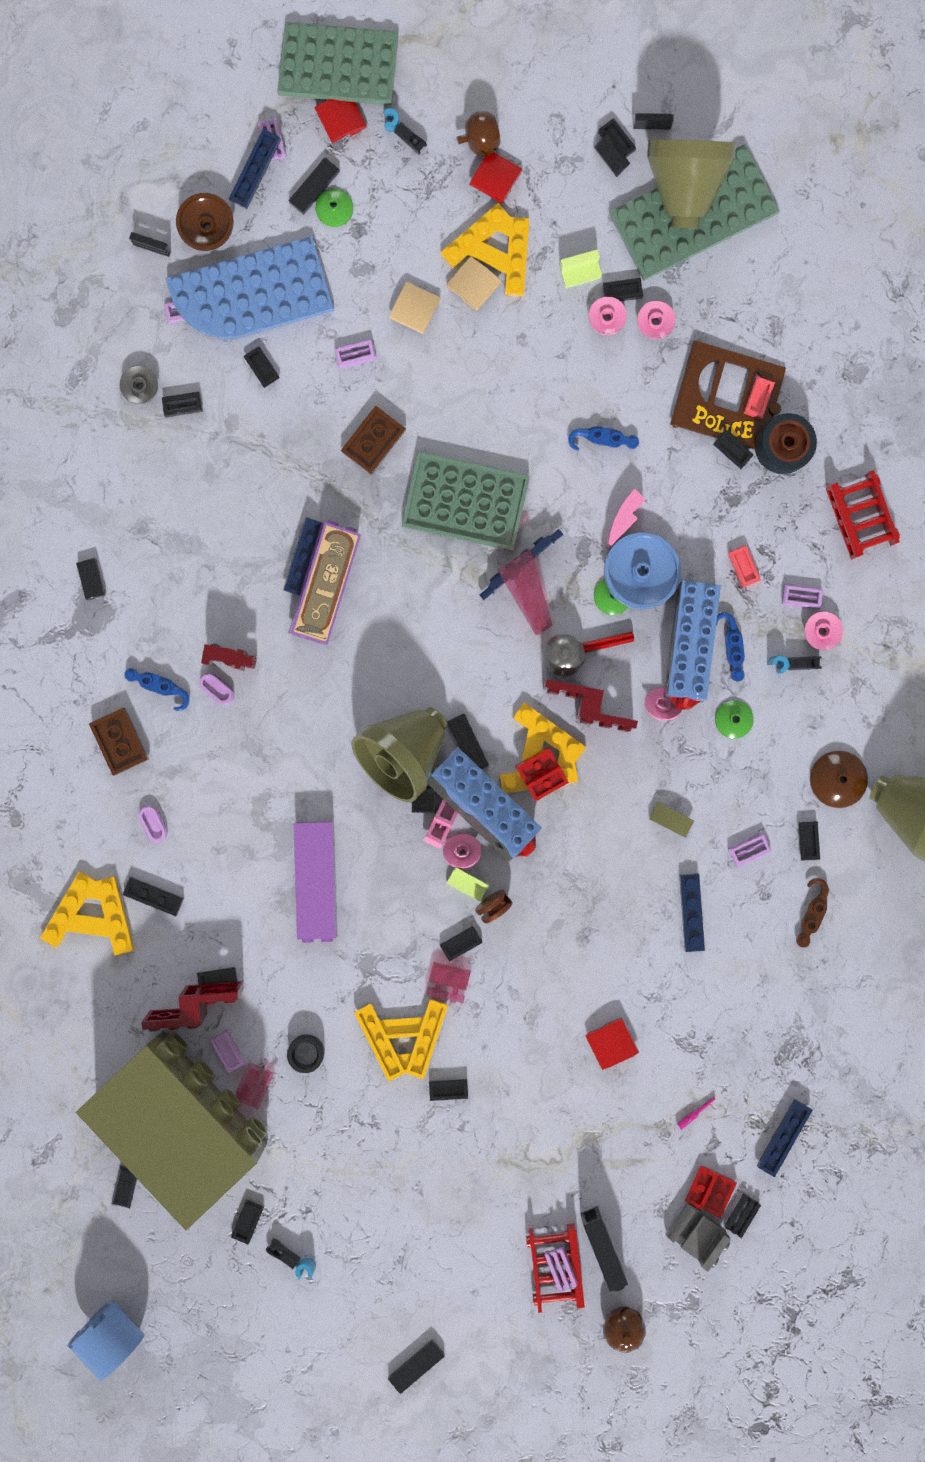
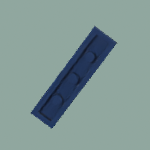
M265 129L262 130L229 197L230 201L248 209L281 142L280 137Z
M305 517L283 591L300 596L322 522Z
M699 874L679 875L685 952L705 951Z
M796 1099L793 1100L756 1165L759 1169L773 1177L776 1176L813 1111L810 1107Z

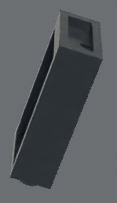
M598 1206L580 1213L584 1229L609 1291L617 1292L624 1289L628 1282Z

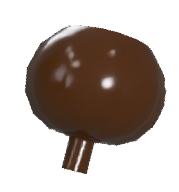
M477 111L471 114L465 124V134L457 136L458 144L467 142L474 154L483 157L494 153L501 142L495 116L487 111Z
M621 1306L611 1310L603 1324V1334L611 1348L621 1353H629L637 1350L642 1345L646 1336V1325L638 1311L627 1306Z

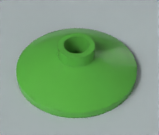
M329 189L318 197L315 210L317 217L323 224L330 227H339L350 220L353 214V203L346 192L339 189ZM332 203L337 204L335 208H332L330 205Z
M605 579L598 583L594 591V601L599 610L605 614L617 615L628 608L615 598H611Z
M728 701L722 704L716 712V727L725 737L732 739L741 738L753 726V713L743 702ZM734 716L739 718L737 723H734L732 720Z

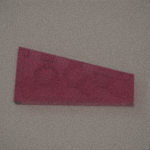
M529 549L497 569L534 634L538 635L553 624L532 552Z

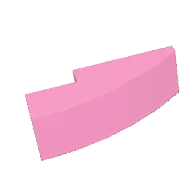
M635 489L626 498L612 523L607 541L609 549L638 519L633 513L646 499Z
M444 799L423 840L441 849L458 814Z

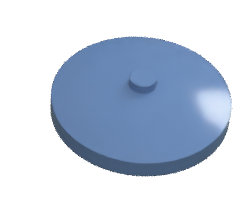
M633 533L623 537L611 548L604 563V579L608 590L616 600L633 609L646 610L660 606L674 594L681 578V565L676 551L666 540L651 533Z

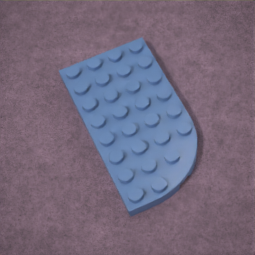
M312 236L166 278L172 301L181 317L198 332L218 337L219 339H237L334 311Z

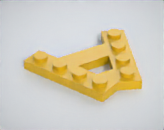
M497 203L441 251V256L453 269L465 258L471 256L506 274L505 295L524 296L529 218L510 217L500 204ZM498 231L509 237L508 254L484 242Z
M523 703L513 719L528 729L521 762L542 751L545 741L559 751L557 763L564 772L568 782H578L575 762L586 746L526 703ZM519 772L500 775L501 787L505 793L528 790Z
M81 871L78 872L40 939L57 948L67 932L110 937L114 956L134 951L116 876L97 881ZM87 898L96 899L101 902L104 917L78 913Z
M430 998L424 1017L380 1020L372 1003L354 1011L388 1082L405 1073L424 1079L448 1004ZM417 1036L413 1051L408 1054H397L389 1039Z

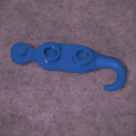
M599 426L575 429L568 437L570 447L577 451L580 448L574 444L576 436H583L594 444L613 448L626 445L629 449H635L639 445V439L634 435L625 437L621 431Z
M722 612L717 615V622L721 618L728 620L729 627L725 636L727 661L733 666L731 672L732 680L738 682L743 680L745 676L744 671L741 669V664L745 660L743 637L736 625L735 618L727 612Z
M133 668L125 671L124 676L126 680L130 682L138 681L144 689L165 696H181L184 700L183 704L179 707H174L175 711H182L189 705L188 693L179 688L170 679L150 672L139 674Z

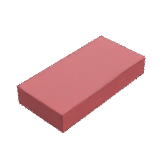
M757 376L743 413L760 420L763 419L775 382Z
M747 545L728 552L742 588L761 580Z

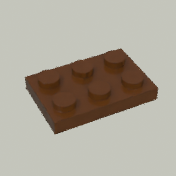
M375 406L341 449V452L372 475L404 434L406 428Z
M123 707L89 723L113 776L149 760L126 708Z

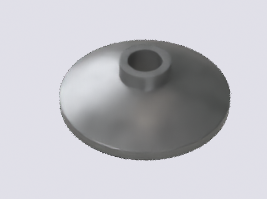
M133 366L123 373L119 386L126 400L134 404H144L156 395L158 381L155 374L149 368ZM143 384V389L138 390V385Z

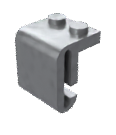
M689 1203L685 1205L665 1234L673 1243L676 1241L684 1251L696 1258L701 1267L709 1272L711 1267L714 1268L717 1265L718 1257L729 1248L731 1240L726 1230L720 1224Z

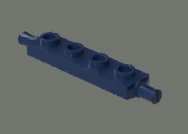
M557 529L550 536L538 538L533 543L535 546L531 550L525 549L519 555V560L515 563L513 560L508 563L501 575L496 573L489 580L491 583L487 586L488 588L479 596L485 600L492 593L494 594L499 587L547 547L554 544L557 539L563 536V533Z

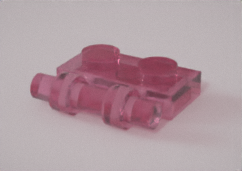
M433 962L429 982L436 983L435 989L427 987L426 995H431L435 999H447L451 1003H463L465 996L459 995L458 990L467 989L471 971ZM441 986L453 987L452 993L441 990Z

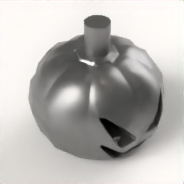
M555 635L544 645L543 663L554 675L571 676L584 664V646L572 635Z

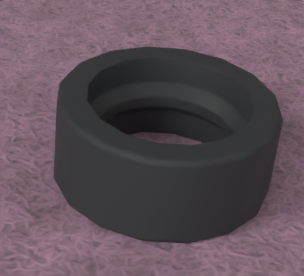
M308 1034L300 1035L292 1041L287 1050L288 1063L299 1073L313 1072L321 1065L325 1050L322 1042L317 1037ZM304 1042L314 1045L317 1050L316 1060L309 1065L300 1064L294 1055L296 1047Z

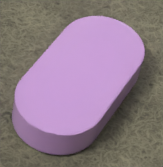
M206 673L200 678L199 684L201 689L216 702L223 705L232 702L234 692L220 678L212 673Z
M153 806L143 807L139 811L138 816L148 838L153 842L163 841L167 837L168 831L158 810Z

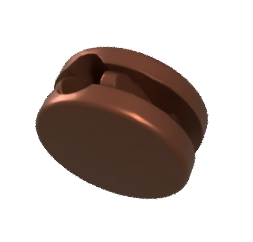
M499 890L484 899L476 907L475 911L478 915L484 914L481 920L486 924L507 912L513 902L504 890Z

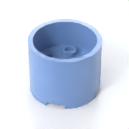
M112 1300L106 1303L89 1319L81 1331L79 1330L72 1337L67 1346L99 1381H102L126 1360L140 1344L145 1334L120 1306Z

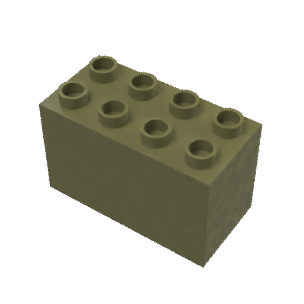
M163 1030L75 1113L186 1231L257 1164L268 1143L264 1138L268 1132L257 1118L251 1117L247 1120L237 1110L241 1106V1102L231 1090L225 1088L221 1092L211 1082L215 1075L205 1062L199 1060L194 1064L184 1053L188 1050V1045L180 1035L175 1032L167 1035Z

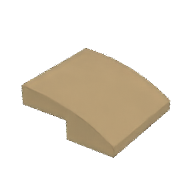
M470 256L446 286L450 291L461 297L464 303L478 311L502 282L490 270Z
M406 282L389 319L424 334L440 303L441 297Z

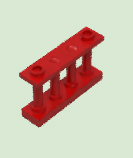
M874 470L865 475L866 480L844 488L839 487L838 483H835L826 488L851 560L862 556L864 549L886 541H889L890 546L900 542L899 531L894 527L880 488V478L875 474ZM867 487L870 488L873 498L850 506L845 504L844 495ZM876 505L879 516L856 524L852 523L851 513ZM879 523L883 524L885 534L862 542L858 541L857 531Z
M575 1223L567 1224L568 1231H564L563 1234L534 1237L533 1228H529L526 1242L527 1248H531L536 1288V1293L532 1295L534 1306H538V1313H542L541 1303L565 1300L576 1301L577 1309L585 1308ZM557 1242L569 1243L570 1250L566 1251V1254L572 1265L578 1286L571 1289L570 1292L540 1295L539 1284L555 1282L552 1274L538 1276L537 1264L548 1262L545 1255L536 1256L535 1245ZM558 1254L560 1262H562V1257L560 1254ZM565 1272L567 1279L570 1280L568 1272Z

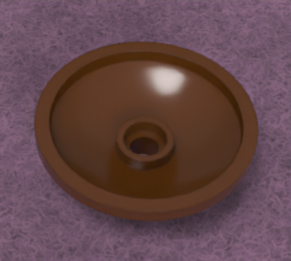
M211 193L192 195L178 209L176 215L177 231L181 239L193 249L200 251L217 249L229 239L233 231L234 219L231 209L217 195ZM205 225H210L209 229H204Z
M832 751L822 755L814 763L810 773V786L816 798L823 804L834 808H845L858 802L864 795L868 785V774L864 764L858 757L846 751ZM841 776L845 777L844 783L840 782Z

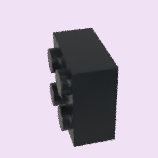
M426 788L412 802V813H436V792L433 789Z

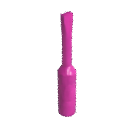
M715 1097L679 1121L677 1125L682 1130L695 1120L701 1111L716 1100Z

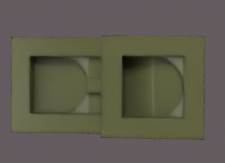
M657 802L649 818L651 821L685 838L694 823V820Z

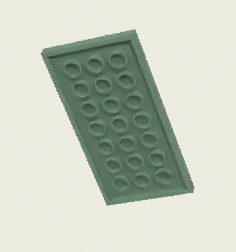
M746 144L736 148L735 160L706 217H699V228L671 227L672 216L666 215L658 188L610 211L609 215L643 281L777 215L780 210Z

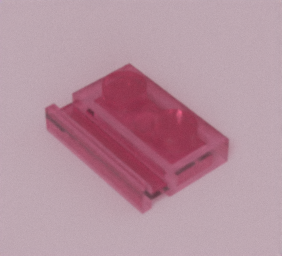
M249 1062L235 1092L240 1102L255 1107L258 1110L274 1076V1072Z

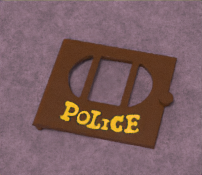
M693 341L670 425H673V428H683L716 439L727 430L745 447L755 450V439L760 428L772 419L773 415L781 412V406L777 403L786 367L703 342ZM718 361L709 399L706 402L699 391V377L702 370L708 364ZM725 363L749 369L738 412L714 405ZM755 373L761 378L775 382L763 419L761 420L743 413Z

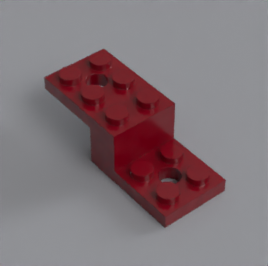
M548 679L544 681L543 689H546L548 694L558 695L561 692L566 693L565 697L574 699L580 696L576 719H580V723L591 725L593 722L599 723V727L609 729L612 726H617V730L623 732H631V729H637L638 721L600 714L604 690Z
M243 981L186 985L179 995V1008L149 1010L141 1022L142 1030L155 1032L162 1028H168V1030H177L180 1027H187L188 1029L198 1028L202 1025L208 1014L207 1005L215 1004L218 1001L234 1003L239 999L244 989Z

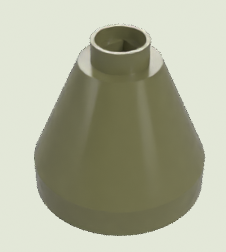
M648 140L647 158L666 215L672 216L671 227L699 228V217H706L735 160L736 142Z
M429 707L425 711L416 710L364 727L352 739V750L362 769L382 790L400 801L413 802L425 791L445 737L444 729L447 727V722L443 715L434 708Z
M883 775L880 776L870 793L869 799L877 803V811L910 852L925 862V777L894 775L889 779Z

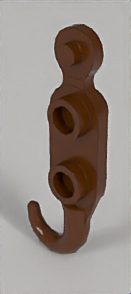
M814 878L807 884V887H811L812 884L818 883L821 885L822 890L809 904L801 923L803 932L796 938L798 946L803 948L809 946L810 935L817 932L827 911L829 887L826 881L821 878Z

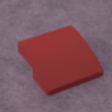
M329 99L314 107L332 143L348 134L353 136L367 128L355 102Z
M494 152L485 156L469 185L496 201L503 203L523 169Z
M549 747L515 765L535 802L569 783Z
M623 1018L609 1022L604 1027L588 1032L585 1035L602 1070L621 1063L639 1053Z
M701 1165L685 1202L700 1210L704 1209L721 1219L737 1182Z

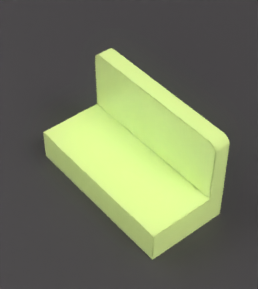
M598 249L560 261V270L566 288L602 277L598 263L600 258Z
M456 867L447 881V884L478 901H481L490 886L487 882Z

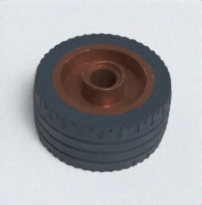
M792 413L777 415L767 421L760 428L756 436L755 453L757 459L764 468L773 473L788 474L804 467L813 457L817 447L816 432L810 422L802 416Z

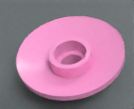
M602 297L592 304L588 317L591 327L596 332L602 335H613L619 332L625 325L627 313L624 305L618 299ZM607 315L610 317V320L605 321L603 317Z
M651 301L645 304L640 309L637 317L640 331L651 339H662L672 332L676 321L672 308L661 301ZM652 320H657L659 324L654 325Z
M819 612L808 619L805 624L804 633L806 640L812 647L819 650H828L835 647L841 641L843 626L839 618L834 614ZM820 628H823L825 630L824 635H821L819 633Z
M665 688L651 690L645 697L644 705L652 717L659 720H672L680 715L682 709H678L670 699L664 698Z
M457 834L446 841L443 847V855L446 862L451 866L468 868L479 860L481 845L472 835Z

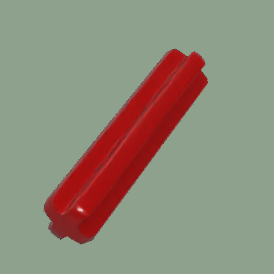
M626 632L582 643L584 653L633 642L634 634L633 632Z

